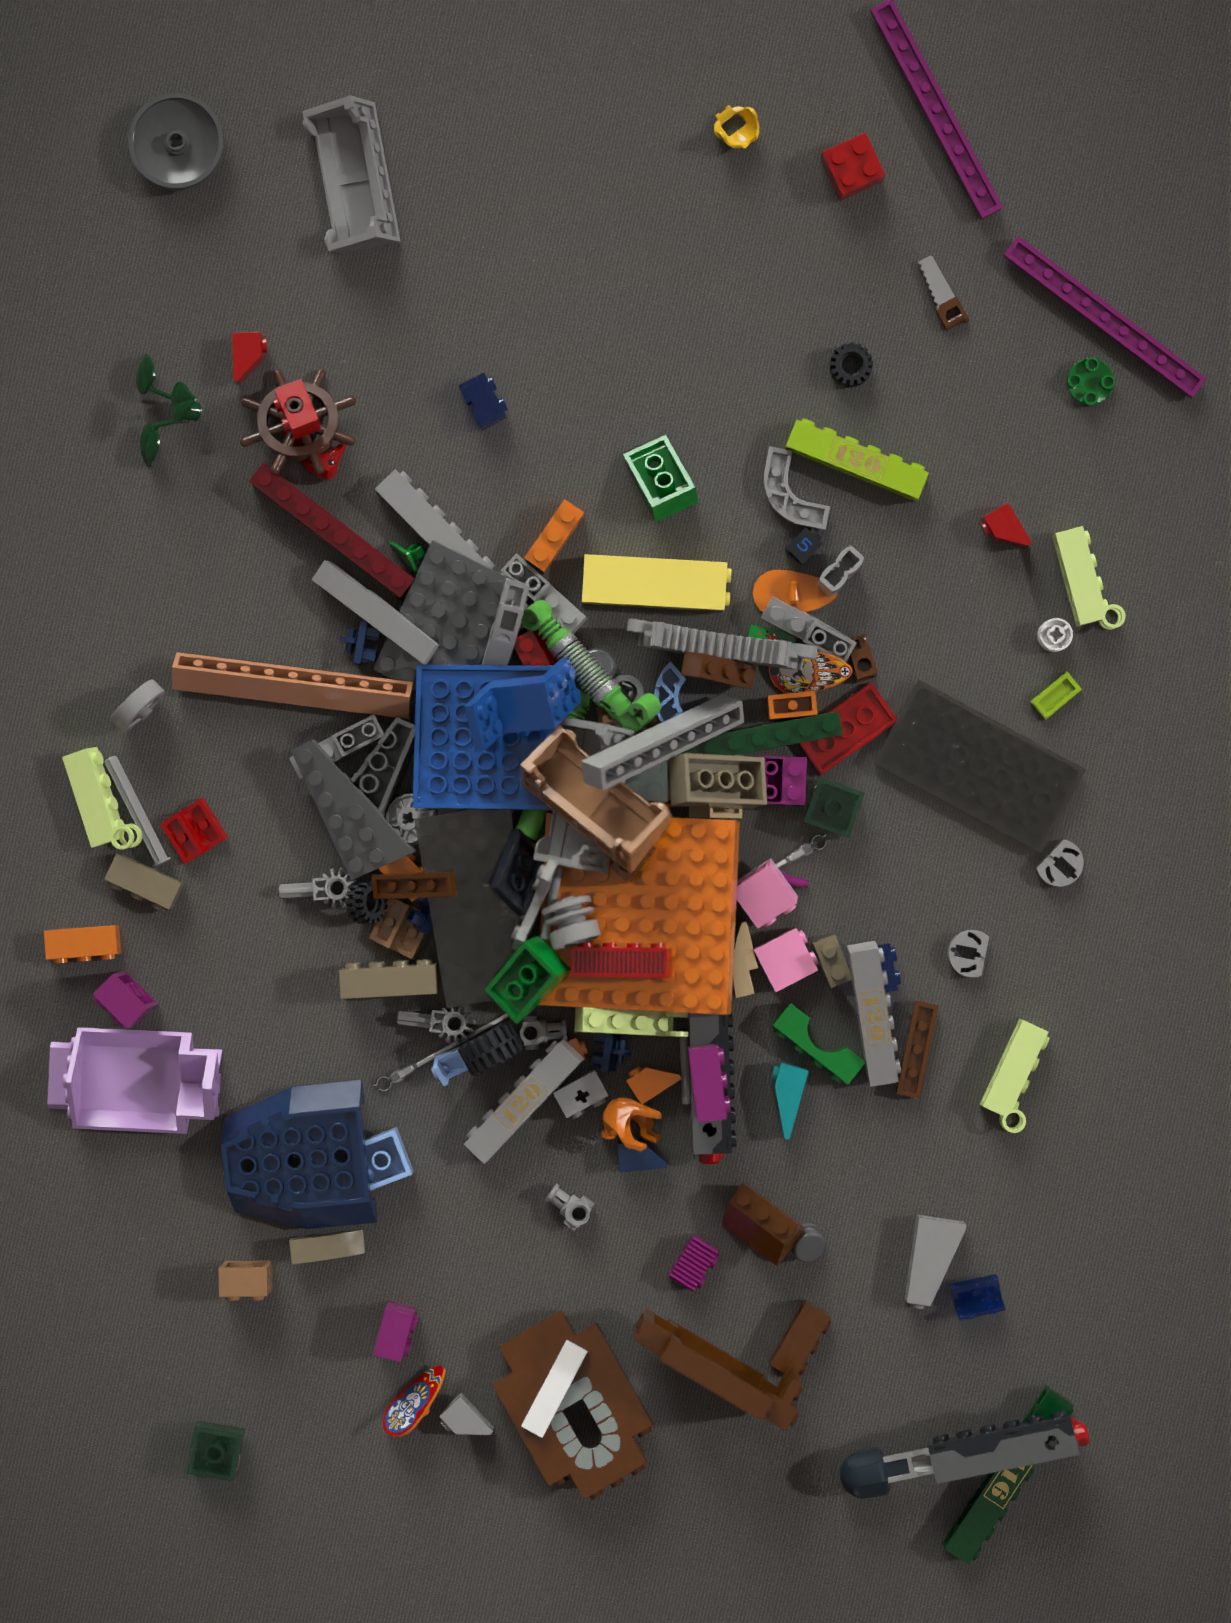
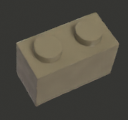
M835 934L811 943L830 988L852 980L851 972Z

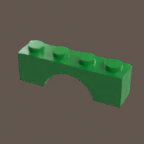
M789 1002L772 1023L776 1027L773 1032L783 1040L787 1037L795 1042L792 1046L802 1055L805 1052L809 1053L813 1057L811 1062L821 1070L824 1066L832 1072L829 1076L839 1084L843 1081L849 1084L866 1062L846 1046L834 1051H825L814 1046L808 1036L809 1017Z

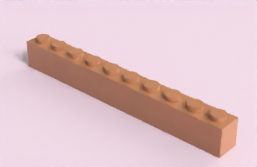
M178 652L172 666V689L404 719H409L412 705L413 682Z

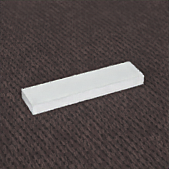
M566 1340L521 1425L523 1428L543 1438L586 1357L587 1350Z

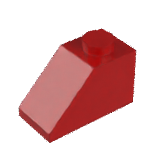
M261 332L232 333L233 380L236 384H242L264 360V353H268L267 338H263Z
M1009 503L981 518V529L987 537L991 536L992 540L1023 548L1032 544Z

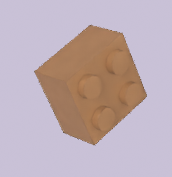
M272 1260L224 1261L219 1267V1297H225L226 1301L240 1300V1297H249V1300L253 1301L264 1300V1296H268L273 1289Z

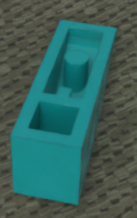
M780 1061L779 1066L774 1065L771 1079L774 1080L773 1085L783 1137L789 1140L809 1071L805 1068Z

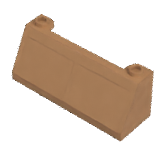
M559 725L520 765L522 786L629 873H632L669 825V810L661 802H651L649 804L623 782L605 790L585 784L581 761L590 756L578 747L577 736L571 730H565Z

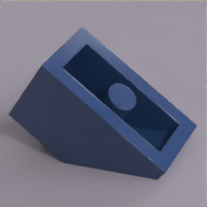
M637 1139V1140H636V1141H639V1142H641V1143L646 1144V1143H645L644 1141H642L641 1139ZM617 1141L620 1172L667 1168V1161L650 1146L647 1145L646 1149L640 1152L625 1147L622 1141Z

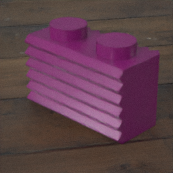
M693 1234L668 1276L692 1292L695 1288L700 1289L707 1278L704 1274L708 1267L713 1269L719 1259V1256H717L718 1249Z

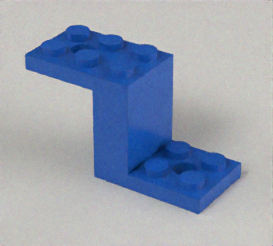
M570 658L560 659L545 675L493 680L464 706L475 752L485 751L503 733L555 729L580 703V691L576 688L574 680L575 669L571 666Z

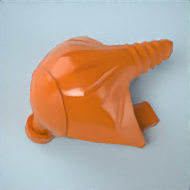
M630 1098L613 1099L606 1106L602 1115L604 1129L601 1132V1137L614 1139L618 1134L625 1147L641 1152L646 1149L647 1145L634 1140L630 1129V1120H635L639 1124L641 1129L640 1136L643 1139L656 1143L660 1141L661 1135L652 1131L654 1126L652 1118L662 1119V1114Z

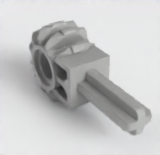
M334 868L330 869L331 878L324 873L322 878H313L312 882L279 885L280 898L313 897V900H324L323 903L325 904L333 899L332 908L337 907L338 900L341 907H346L344 898L349 899V896L346 895L347 891H351L349 887L354 885V882L357 880L349 882L350 876L348 873L343 877L344 868L339 869L338 876ZM336 881L341 882L344 886V890L340 895L335 894L332 890V885Z
M454 1004L450 1006V1013L446 1008H443L442 1011L432 1010V1014L399 1011L397 1015V1024L429 1028L430 1033L439 1034L440 1038H444L447 1035L446 1043L448 1044L452 1042L454 1037L456 1045H460L461 1036L466 1042L469 1040L465 1033L474 1034L475 1030L469 1028V1025L476 1024V1021L473 1019L467 1020L473 1014L471 1011L464 1013L465 1007L463 1005L457 1011ZM455 1018L460 1019L461 1027L456 1031H452L449 1026L450 1022Z

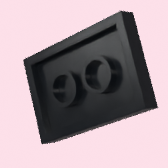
M520 829L511 831L490 887L517 916L526 914L534 892L533 886L537 879L536 875L540 866L544 864L543 861L533 860L536 845Z

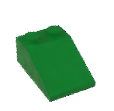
M666 435L623 454L655 522L699 503L696 488Z
M538 935L523 942L486 987L485 991L516 1024H519L560 984L571 969Z

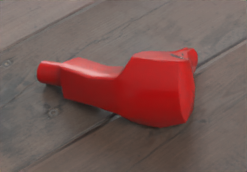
M300 438L295 439L292 447L303 446ZM340 443L328 452L318 455L324 468V472L320 475L315 473L310 460L299 462L314 476L330 481L338 472L340 459L347 445Z

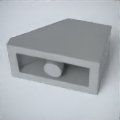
M462 1393L444 1408L439 1416L442 1419L440 1421L441 1425L450 1432L452 1430L455 1434L490 1435L494 1429V1426Z

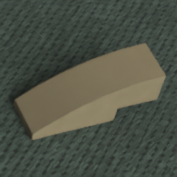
M363 1229L321 1233L314 1236L295 1237L289 1240L292 1264L323 1261L366 1253Z

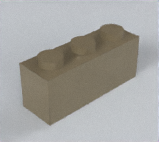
M116 853L104 878L110 882L108 886L118 891H122L124 888L131 892V897L143 901L144 898L153 902L151 906L164 912L166 908L173 909L185 884L121 853Z

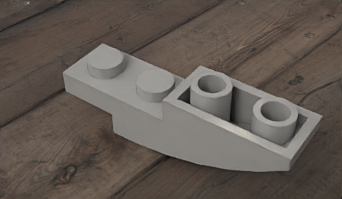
M517 553L500 570L504 575L516 581L529 584L527 596L533 602L537 600L546 601L553 611L552 620L555 618L557 620L556 623H560L564 629L570 630L574 634L587 620V617Z
M508 578L505 579L482 665H508L523 617L524 605L530 587L529 584Z
M774 596L771 597L761 616L762 619L802 639L803 642L816 646L818 650L833 655L845 662L856 645L854 640L826 623Z
M372 715L318 744L334 760L333 763H336L377 741L384 735V732L375 715ZM294 756L290 757L289 759L299 779H303Z

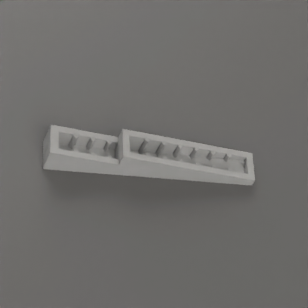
M324 560L312 578L315 583L421 663L427 665L439 647V644L372 590L362 586L334 562Z

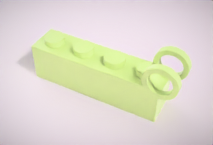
M1083 526L1052 535L1076 627L1096 621L1107 630L1120 627L1125 621V611L1119 605H1108L1107 600L1102 598L1101 590H1103V583L1100 576H1096L1095 567H1097V561L1094 553L1090 554L1088 545L1091 544L1088 531H1084ZM1108 610L1116 612L1118 616L1116 624L1107 622L1105 615Z
M86 748L63 756L64 765L91 848L112 843L115 848L120 850L138 846L142 841V831L137 825H125L120 819L117 810L118 802L112 794L110 788L111 781L105 772L103 756L98 751V748ZM130 828L134 829L137 833V839L135 842L134 833ZM125 831H126V832L128 833V835H129V841H128V842H126V840H125V838H124V832H125Z
M582 1007L575 1010L574 1032L688 1037V1032L673 1031V1017L689 1018V1013Z
M1020 1018L980 1102L981 1106L1000 1114V1125L1011 1133L1020 1132L1026 1125V1117L1018 1110L1020 1102L1017 1100L1020 1093L1024 1094L1029 1085L1027 1078L1030 1071L1034 1072L1038 1066L1039 1059L1037 1056L1040 1050H1044L1049 1042V1037H1047L1048 1031ZM1011 1113H1017L1019 1116V1122L1014 1127H1008L1006 1124V1118Z

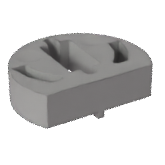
M1062 839L1039 863L1035 870L1045 883L1059 887L1067 886L1075 882L1081 875L1084 865L1083 856L1080 849L1074 843ZM1065 848L1074 850L1078 854L1075 856L1071 853H1066L1062 851ZM1054 857L1057 859L1061 857L1075 870L1073 872L1075 875L1074 879L1072 877L1067 878L1053 865L1055 863ZM1047 867L1049 870V875L1053 879L1052 882H1050V880L1047 878L1045 870Z
M965 930L955 935L947 951L951 967L957 973L966 977L982 976L989 936L977 930ZM968 932L975 934L979 938V945L973 938L968 937ZM956 944L976 948L975 952H978L979 956H974L973 960L954 956V952H951L950 949L952 947L956 948ZM975 965V968L973 970H970L968 972H961V968H968Z

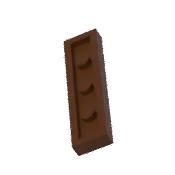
M455 872L371 875L374 899L457 896Z
M914 1001L896 1094L920 1099L939 1005Z

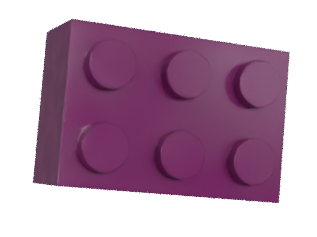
M126 971L112 974L93 993L97 998L95 1003L104 1011L108 1009L113 1014L112 1020L119 1027L122 1028L124 1026L126 1029L139 1024L158 1005Z
M716 1043L687 1046L697 1122L727 1119L726 1113H731L729 1098L724 1096L723 1089L728 1088L726 1074L721 1072L720 1068L721 1064H725L722 1048H718Z

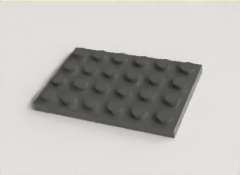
M432 540L399 613L439 644L427 665H481L492 624L496 617L505 579L512 578ZM387 637L373 670L393 680L413 682V689L416 690L417 665L425 664L421 663Z

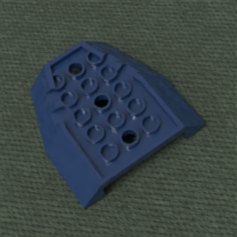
M362 1080L293 1086L224 1119L221 1148L226 1192L235 1212L304 1229L378 1222L375 1198L371 1199L361 1109V1105L365 1103ZM339 1149L347 1152L348 1159L346 1162H339L337 1160L336 1152ZM291 1154H296L300 1157L301 1164L299 1167H293L289 1163ZM244 1159L253 1161V1171L247 1172L242 1166Z

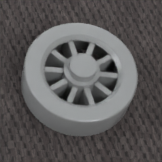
M154 679L148 680L116 709L111 716V722L122 733L129 731L152 713L154 707L163 698L165 690Z

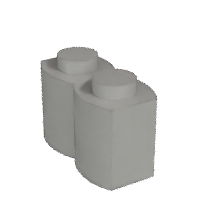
M852 546L845 548L838 555L834 564L828 566L823 571L817 582V587L828 597L835 595L840 591L846 580L857 572L864 557Z

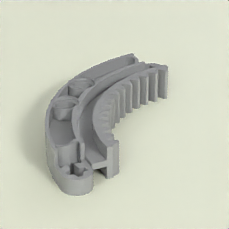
M628 619L627 631L639 634L638 646L685 654V652L705 653L751 665L802 670L804 659H816L818 647L794 644L783 640L728 635L638 619Z

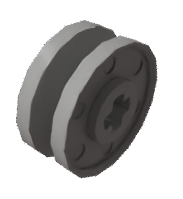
M403 794L389 805L386 821L394 829H397L407 844L422 845L430 841L436 834L439 827V813L437 809H414L413 794Z

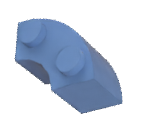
M671 661L659 675L654 690V695L661 703V710L657 714L660 723L684 713L679 705L678 694L680 687L686 679Z

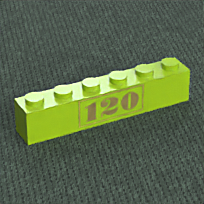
M804 418L801 421L796 420L785 446L786 450H791L795 454L915 502L919 499L929 472L924 471V466L913 462L911 465L902 462L903 458L895 454L884 455L880 453L881 449L872 445L867 447L859 445V441L855 438L846 436L844 439L836 435L837 432L830 428L824 427L822 430L814 427L815 423Z

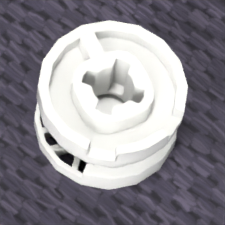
M1052 618L1044 622L1037 632V640L1040 646L1049 652H1058L1067 648L1073 638V630L1070 624L1060 618Z

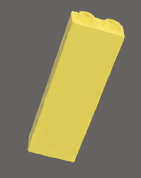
M585 554L582 604L724 612L725 606L729 607L730 592H726V583H731V569L727 568V562Z

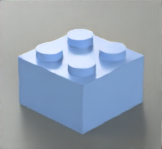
M397 1127L365 1139L370 1190L413 1174L414 1170Z

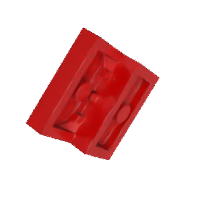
M204 798L197 800L160 824L184 864L189 863L228 838Z

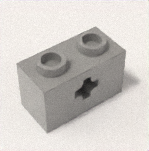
M596 1069L589 1071L553 1092L566 1118L572 1116L573 1119L586 1113L584 1109L588 1106L593 1105L595 1108L605 1103V1097L609 1096ZM578 1090L589 1093L586 1095L585 1101L581 1098L576 1099Z

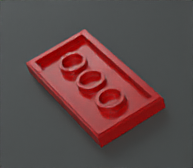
M872 682L828 712L839 711L843 735L799 743V746L820 775H823L898 722V719Z

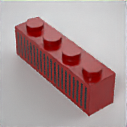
M579 942V947H572L571 976L671 978L672 949L665 948V943H650V948H641V943H626V948H617V943H603V947H593V943Z

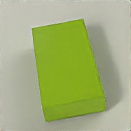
M1065 672L1032 699L1030 703L1042 718L1046 720L1082 689L1071 675Z

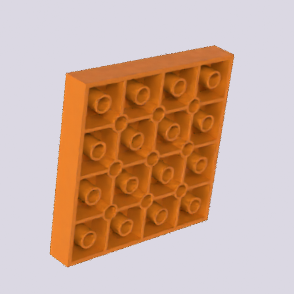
M546 813L545 837L547 838L552 813ZM670 818L669 825L654 844L656 847L655 852L644 863L645 865L635 875L636 877L630 884L611 868L615 862L612 858H610L608 874L557 865V868L563 869L557 901L572 896L581 897L589 895L592 902L582 906V908L594 907L595 911L585 916L586 921L598 920L602 936L587 942L593 943V947H603V943H617V948H626V943H641V948H650V943H665V948L672 949L671 978L571 976L570 971L560 984L538 1005L731 1015L740 822L736 820ZM549 891L542 903L541 910L546 908ZM541 911L540 935H541V930H542V925H543V920H544V916L542 915V911ZM557 925L552 926L551 933L558 929ZM550 939L544 940L553 950ZM579 944L553 951L571 969L572 947H579Z

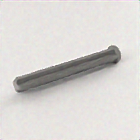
M117 756L109 757L104 761V764L135 825L142 831V839L155 863L153 867L164 864L171 860V858L167 857Z

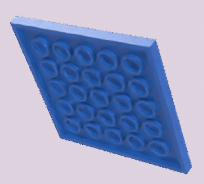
M417 665L413 780L414 809L551 810L522 786L520 765L555 729L503 733L485 751L475 752L464 706L490 681L542 676L553 666Z

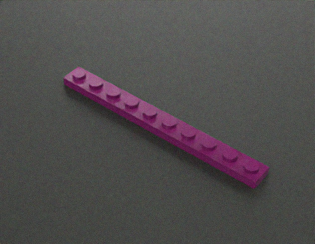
M887 0L872 8L870 13L980 219L982 220L1001 210L1003 206L895 3L893 0Z
M1017 236L1004 253L1003 257L1190 399L1194 397L1206 381V377L1021 237Z

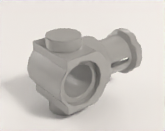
M537 1015L526 1016L523 1019V1026L520 1030V1037L524 1042L525 1050L539 1049V1044H546L548 1040L564 1039L567 1041L566 1019L557 1023H547L546 1020H537ZM529 1026L535 1027L538 1032L537 1037L528 1039L524 1035L525 1028Z
M556 1183L544 1201L551 1202L558 1207L560 1214L566 1218L564 1224L575 1231L580 1225L588 1221L590 1211L595 1203L584 1195L582 1198H578L574 1194L569 1196ZM577 1207L583 1208L586 1212V1215L581 1219L575 1218L572 1214L573 1210Z

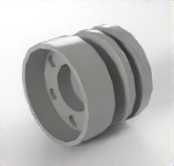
M589 895L564 898L541 910L542 915L545 917L554 915V918L545 921V925H557L558 927L557 930L549 934L553 950L575 946L579 942H587L602 936L598 920L586 921L585 916L595 911L594 907L582 908V906L592 902Z

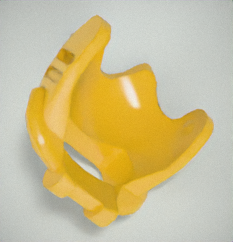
M728 105L723 112L715 115L717 120L714 124V134L729 146L745 149L750 143L758 139V115L753 108H731ZM735 114H739L744 120L745 125L731 136H728L721 125Z

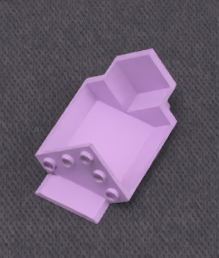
M78 1027L76 1037H72L71 1043L51 1042L48 1109L67 1110V1117L71 1119L73 1129L187 1134L190 1119L214 1120L215 1117H219L218 1094L220 1093L221 1079L219 1068L222 1050L193 1048L192 1033Z

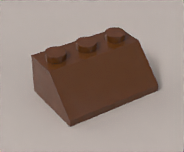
M744 1183L741 1184L729 1201L722 1221L723 1226L776 1266L780 1265L806 1228L754 1188Z

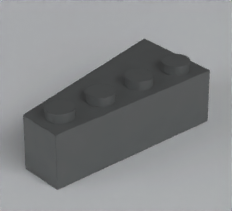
M397 717L381 737L372 753L367 756L358 772L351 778L352 784L357 789H360L384 816H386L389 805L394 801L414 753L415 725Z

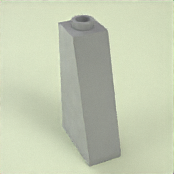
M923 1215L916 1216L904 1298L907 1303H910V1307L924 1309V1305L931 1306L966 1230V1223L964 1221Z

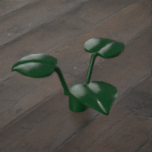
M144 354L136 375V385L139 393L146 394L149 389L153 393L171 399L172 420L158 422L154 425L147 423L141 434V454L147 466L152 467L151 463L156 458L160 447L158 428L174 423H183L184 420L198 421L201 416V405L199 402H195L197 397L189 391L183 382L175 384L171 395L155 389L152 385L155 379V367L150 356Z

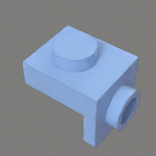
M460 1046L434 1057L432 1073L437 1081H441L443 1086L448 1085L449 1078L468 1070L458 1052Z

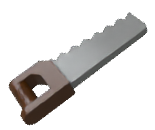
M928 256L919 261L918 264L921 265L920 270L924 272L923 277L926 278V283L929 285L928 290L932 291L933 302L937 304V316L945 330L948 331L962 322H969L966 312L957 296H954L934 258ZM956 307L959 314L947 320L945 317L946 312Z

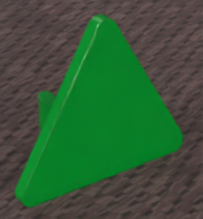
M391 541L389 543L415 579L418 571L414 560L420 559L425 555L422 547H418L417 543H414L405 550Z

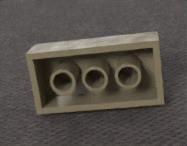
M683 753L669 759L671 806L753 809L767 805L764 757Z
M418 959L417 964H409V960H397L393 962V965L385 966V961L370 962L368 967H361L360 962L347 963L345 968L339 970L340 999L437 994L439 992L438 963H432V959Z

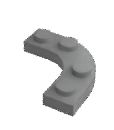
M769 446L763 484L766 497L772 508L782 518L793 524L826 530L830 506L806 502L797 498L792 493L788 484V471L792 451Z
M549 858L546 866L541 865L536 875L537 879L533 886L536 892L530 907L528 906L526 914L520 917L523 919L521 926L516 925L511 936L514 939L512 948L518 950L523 942L527 940L542 908V903L553 881L558 865L556 860Z

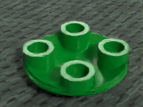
M1094 357L1085 358L1075 363L1067 376V388L1074 400L1083 405L1091 406L1102 403L1110 396L1115 385V378L1110 367L1102 360Z

